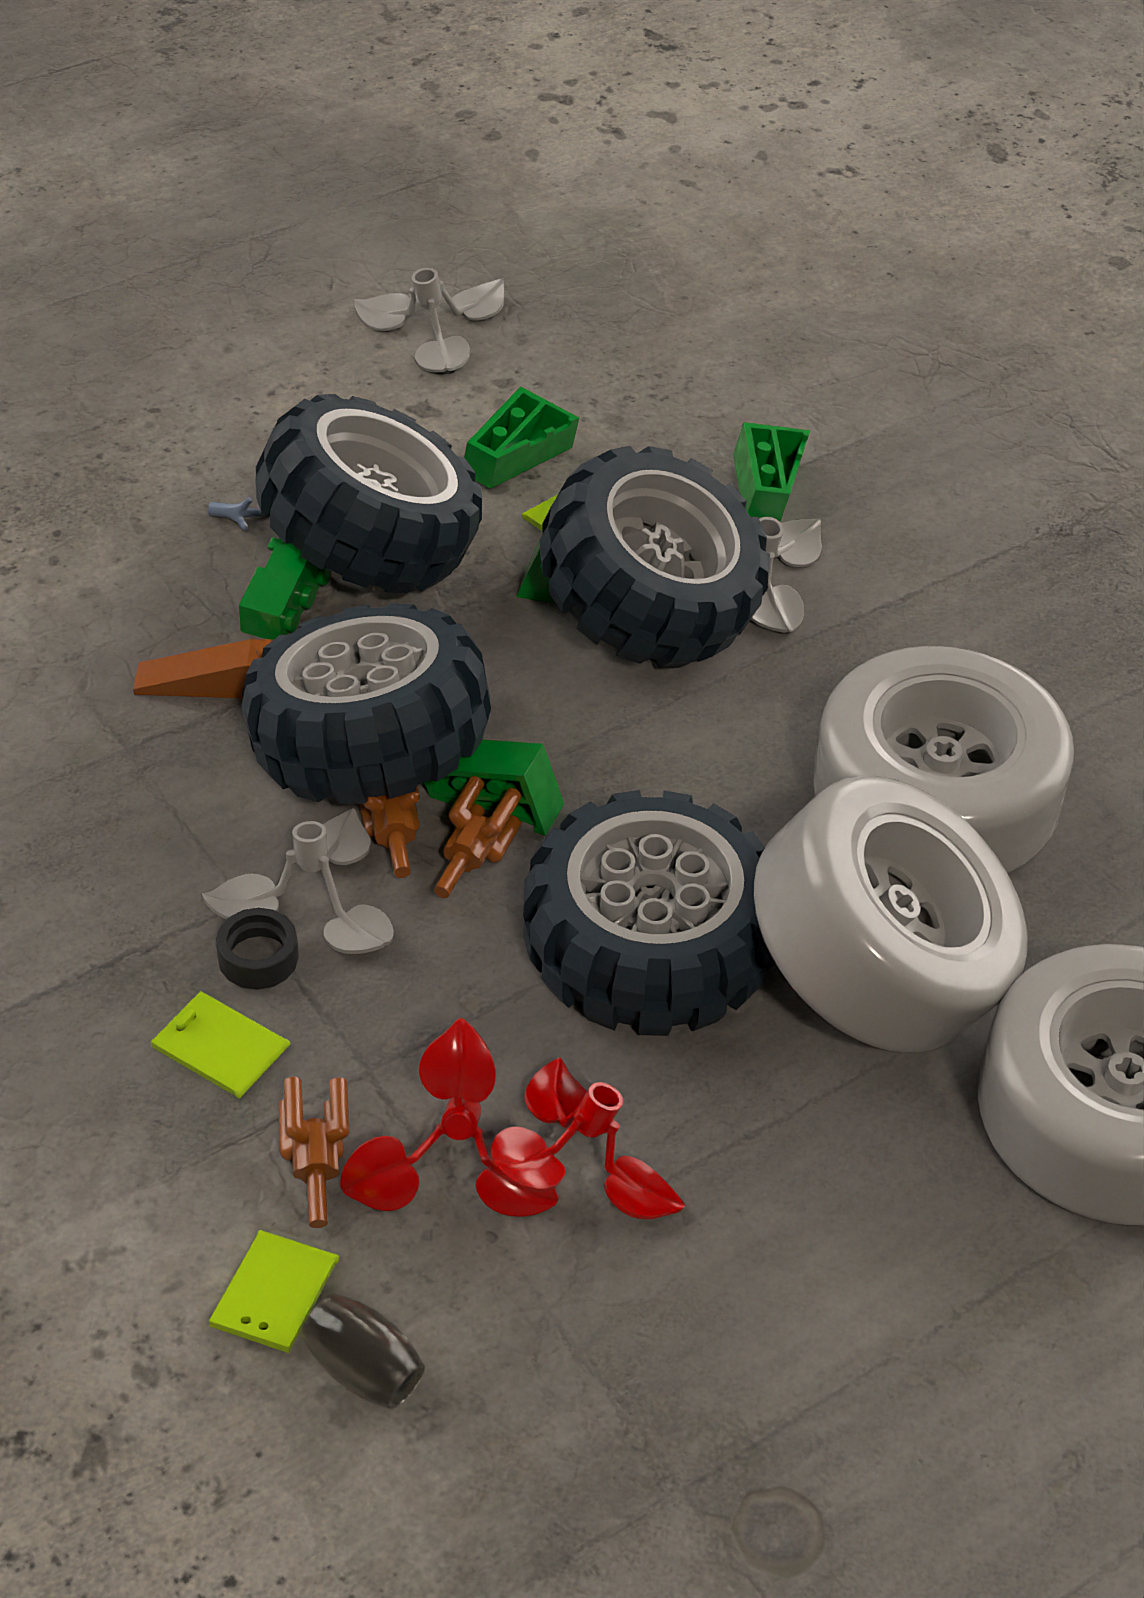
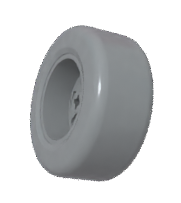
M918 646L898 649L881 654L859 665L848 673L830 694L820 723L813 769L814 792L816 796L829 785L853 776H882L911 784L939 799L960 815L983 838L995 853L1006 872L1010 873L1032 860L1044 848L1057 827L1073 768V736L1064 713L1048 691L1028 674L1007 662L984 653L956 647Z
M853 776L839 780L819 792L769 841L759 858L754 879L755 911L762 936L776 965L792 988L817 1014L841 1032L869 1046L899 1053H921L942 1047L956 1039L1001 1002L1006 991L1024 971L1028 948L1027 925L1020 899L1005 868L983 838L960 815L939 799L911 784L882 776Z
M1124 944L1088 945L1052 955L1036 963L1019 976L1006 991L996 1009L983 1055L978 1079V1102L982 1122L993 1147L1011 1171L1027 1186L1057 1206L1093 1220L1121 1225H1144V1110L1137 1109L1144 1106V947ZM1094 1056H1109V1057L1104 1058V1059H1097V1058H1095ZM1069 1068L1090 1074L1093 1078V1086L1085 1087L1076 1079Z

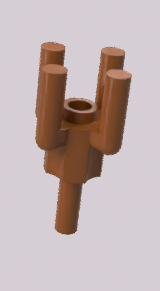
M470 777L448 814L450 821L456 826V829L443 851L445 858L449 859L450 863L434 888L437 896L448 898L463 872L470 873L473 869H480L486 858L492 863H497L502 859L521 826L520 819L511 815L521 799V793L514 788L507 789L492 816L486 818L483 816L485 813L484 809L478 804H473L484 787V782L479 777Z
M418 785L415 792L391 799L389 795L368 797L367 803H359L363 827L368 832L369 837H375L377 844L383 845L390 850L394 875L398 878H405L411 873L406 845L415 840L416 832L420 827L416 803L420 798Z
M288 1077L283 1081L284 1100L278 1103L280 1154L285 1160H293L294 1178H298L307 1184L309 1226L312 1228H323L328 1224L326 1181L339 1175L338 1159L343 1156V1139L348 1136L350 1131L347 1080L337 1077L329 1081L330 1100L323 1103L324 1120L320 1118L303 1120L302 1080L298 1077Z

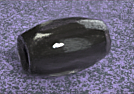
M336 1293L330 1294L313 1309L302 1327L301 1336L315 1360L327 1374L346 1390L373 1404L388 1409L398 1407L414 1391L424 1374L425 1365L400 1329L378 1311L357 1300Z

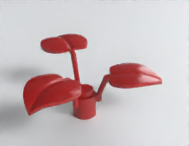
M463 1018L457 1019L444 1033L429 1044L419 1063V1076L425 1089L438 1099H450L446 1105L441 1123L436 1126V1129L418 1149L408 1157H406V1151L402 1142L395 1137L379 1136L367 1140L349 1157L342 1170L340 1188L346 1196L370 1208L382 1211L401 1209L414 1199L420 1184L419 1174L411 1165L416 1163L441 1135L446 1134L451 1139L459 1141L470 1137L474 1138L481 1162L488 1167L477 1177L476 1191L481 1200L492 1210L507 1216H532L554 1207L559 1200L556 1188L543 1192H534L511 1184L496 1171L493 1163L490 1162V1157L482 1137L483 1130L478 1127L482 1112L479 1102L487 1099L493 1091L496 1082V1067L482 1037Z
M561 1057L542 1067L532 1077L525 1090L524 1099L528 1109L537 1119L545 1123L559 1122L561 1127L567 1128V1130L555 1144L548 1148L541 1136L523 1127L505 1128L496 1135L491 1144L490 1162L493 1163L496 1171L504 1179L519 1188L543 1192L555 1188L565 1176L566 1169L564 1165L554 1155L565 1146L577 1130L590 1138L607 1133L604 1168L611 1175L604 1182V1190L610 1201L620 1211L633 1218L649 1220L678 1213L685 1207V1203L673 1188L646 1163L630 1156H621L614 1163L616 1133L620 1128V1124L614 1121V1118L623 1105V1098L616 1088L603 1082L593 1083L588 1091H586L570 1074Z

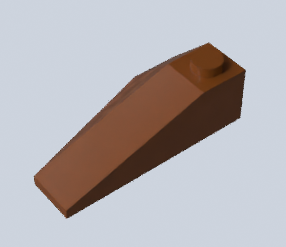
M248 639L139 662L133 688L134 695L243 699L242 691L246 674L252 661L261 658L263 648L273 640Z

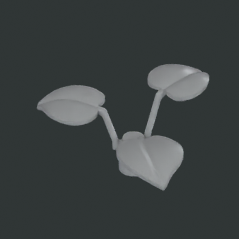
M422 268L412 274L413 287L409 289L410 298L405 294L392 293L370 299H354L359 319L367 327L376 331H390L403 326L406 321L405 316L413 315L416 301L421 307L430 309L437 341H429L419 346L415 351V361L425 371L445 372L446 370L453 371L464 366L470 357V347L466 339L461 336H451L443 339L436 312V307L440 304L442 296L455 315L464 314L465 318L473 321L488 319L498 314L504 305L505 283L504 279L501 278L464 290L451 298L444 288L443 281H439L438 272L433 268Z
M762 517L759 520L767 536L766 552L770 553L768 590L762 596V604L751 620L759 626L782 633L794 632L802 623L804 604L801 596L791 586L777 585L772 587L773 560L779 556L783 563L792 567H807L814 564L819 559L822 549L821 520L800 519L781 523L772 517Z
M354 808L332 818L324 824L306 821L294 827L292 831L294 850L286 852L287 861L276 887L274 882L266 876L244 874L227 880L212 891L202 893L203 901L211 911L226 920L242 910L251 908L273 909L278 912L279 902L276 897L284 893L294 863H297L306 872H316L322 869L334 911L338 918L330 920L324 926V940L332 949L346 954L367 953L382 949L385 945H390L394 939L392 923L380 909L362 904L351 908L347 913L343 910L330 872L329 861L336 865H348L363 859L370 852L371 840L369 834L361 824Z

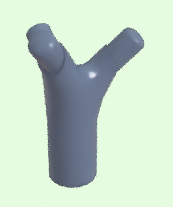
M250 497L237 504L210 502L208 508L210 516L230 518L238 523L242 531L248 529V525L243 519L244 517L266 516L261 514L260 509L248 508L253 502Z

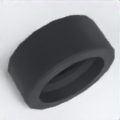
M258 907L242 910L230 916L220 926L216 937L220 971L228 981L241 988L259 990L274 987L285 981L296 969L299 952L295 926L287 916L273 909ZM259 936L272 938L283 946L277 954L267 959L256 961L243 959L232 952L238 943L248 938Z

